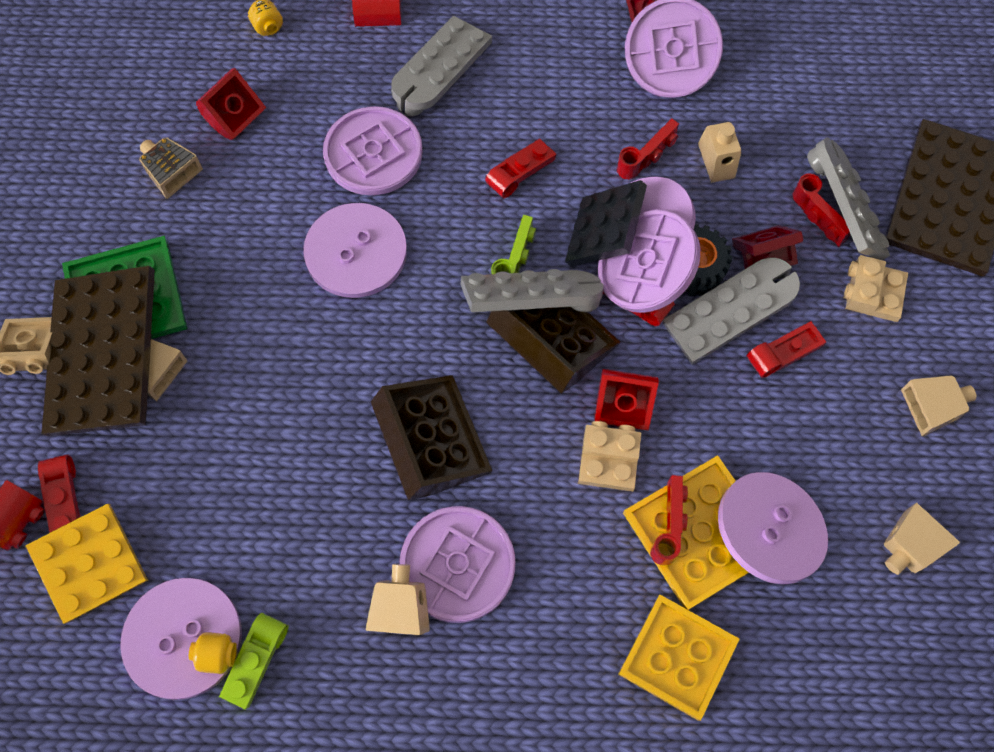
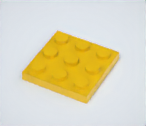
M106 504L25 545L63 624L71 622L148 581L111 504Z
M659 594L618 675L694 719L701 721L740 639Z

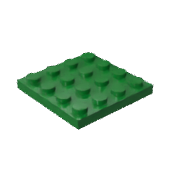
M165 235L62 263L65 279L143 266L152 267L155 269L151 339L188 329L169 244Z

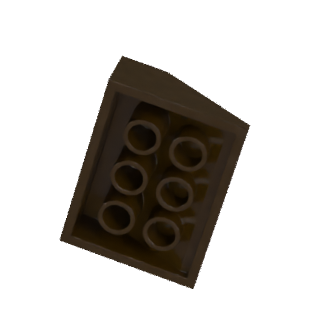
M571 306L491 311L486 321L491 328L561 394L578 383L620 343L591 314L577 311Z
M453 375L382 386L371 400V405L408 501L437 494L492 472L490 463Z

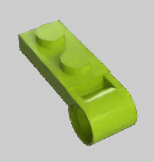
M523 215L509 260H496L492 264L491 274L498 272L519 273L521 264L526 265L529 256V250L526 248L528 242L533 243L536 228L532 227L533 217Z
M260 613L256 617L219 695L220 698L245 710L250 707L275 650L281 646L287 635L289 625L264 613Z

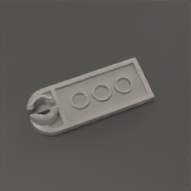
M453 15L393 77L391 92L397 102L399 112L403 111L404 103L405 115L417 116L423 110L435 105L492 43V35Z
M830 138L823 139L807 154L810 166L817 174L821 176L826 175L858 252L875 259L884 260L890 256L887 249L889 242L879 231L877 226L880 224L879 219L869 208L868 203H870V199L859 185L861 178L858 172L852 168L846 154L834 140H830Z
M778 258L762 259L663 320L662 324L693 365L789 306L795 300L799 291L800 282L796 272L790 274L792 267L784 260ZM775 279H782L777 283L773 282Z
M551 269L547 272L527 270L522 273L498 272L489 275L473 273L469 276H461V287L471 312L570 306L580 312H591L600 305L603 294V283H600L601 280L594 274L579 270L560 271L558 269Z

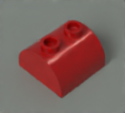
M352 0L355 27L401 25V0Z
M236 68L229 70L196 101V106L204 119L219 134L230 140L238 136L267 108Z
M602 369L594 421H602L616 426L630 425L636 429L649 431L659 383L658 377Z
M8 480L0 488V548L9 551L11 547L18 549L24 543L27 533L23 532L29 522L37 523L45 511L44 508L40 507L43 503L42 500Z

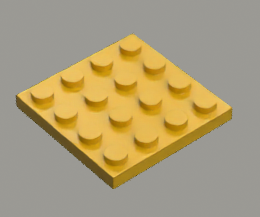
M718 455L683 475V485L688 487L687 502L683 503V513L687 514L688 523L687 530L681 534V551L669 565L662 566L655 563L682 606L687 610H690L749 573L730 554L720 533L718 524L720 501L726 490L735 482V479ZM667 485L623 511L624 516L649 555L651 546L657 537L666 533ZM664 543L658 545L661 554L665 556L672 555V549L669 545Z

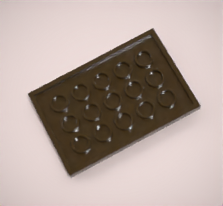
M922 119L885 235L889 245L984 277L988 273L994 251V141Z
M150 266L55 280L50 329L52 333L49 365H47L41 434L57 436L146 425L155 269Z

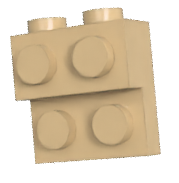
M860 255L856 261L851 262L848 270V276H851V281L847 284L844 291V299H847L845 309L898 322L902 315L908 272L885 267L886 261Z
M52 317L5 319L0 330L1 373L13 375L15 371H28L33 374H39L43 370H47L51 355L52 333L50 329Z
M594 421L591 425H586L578 484L633 492L640 452L641 432H635L636 428L630 425H621L619 429L608 428V424L602 421Z

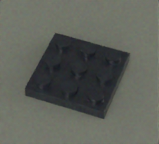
M638 180L582 197L565 262L573 267L630 253L647 185L642 180Z

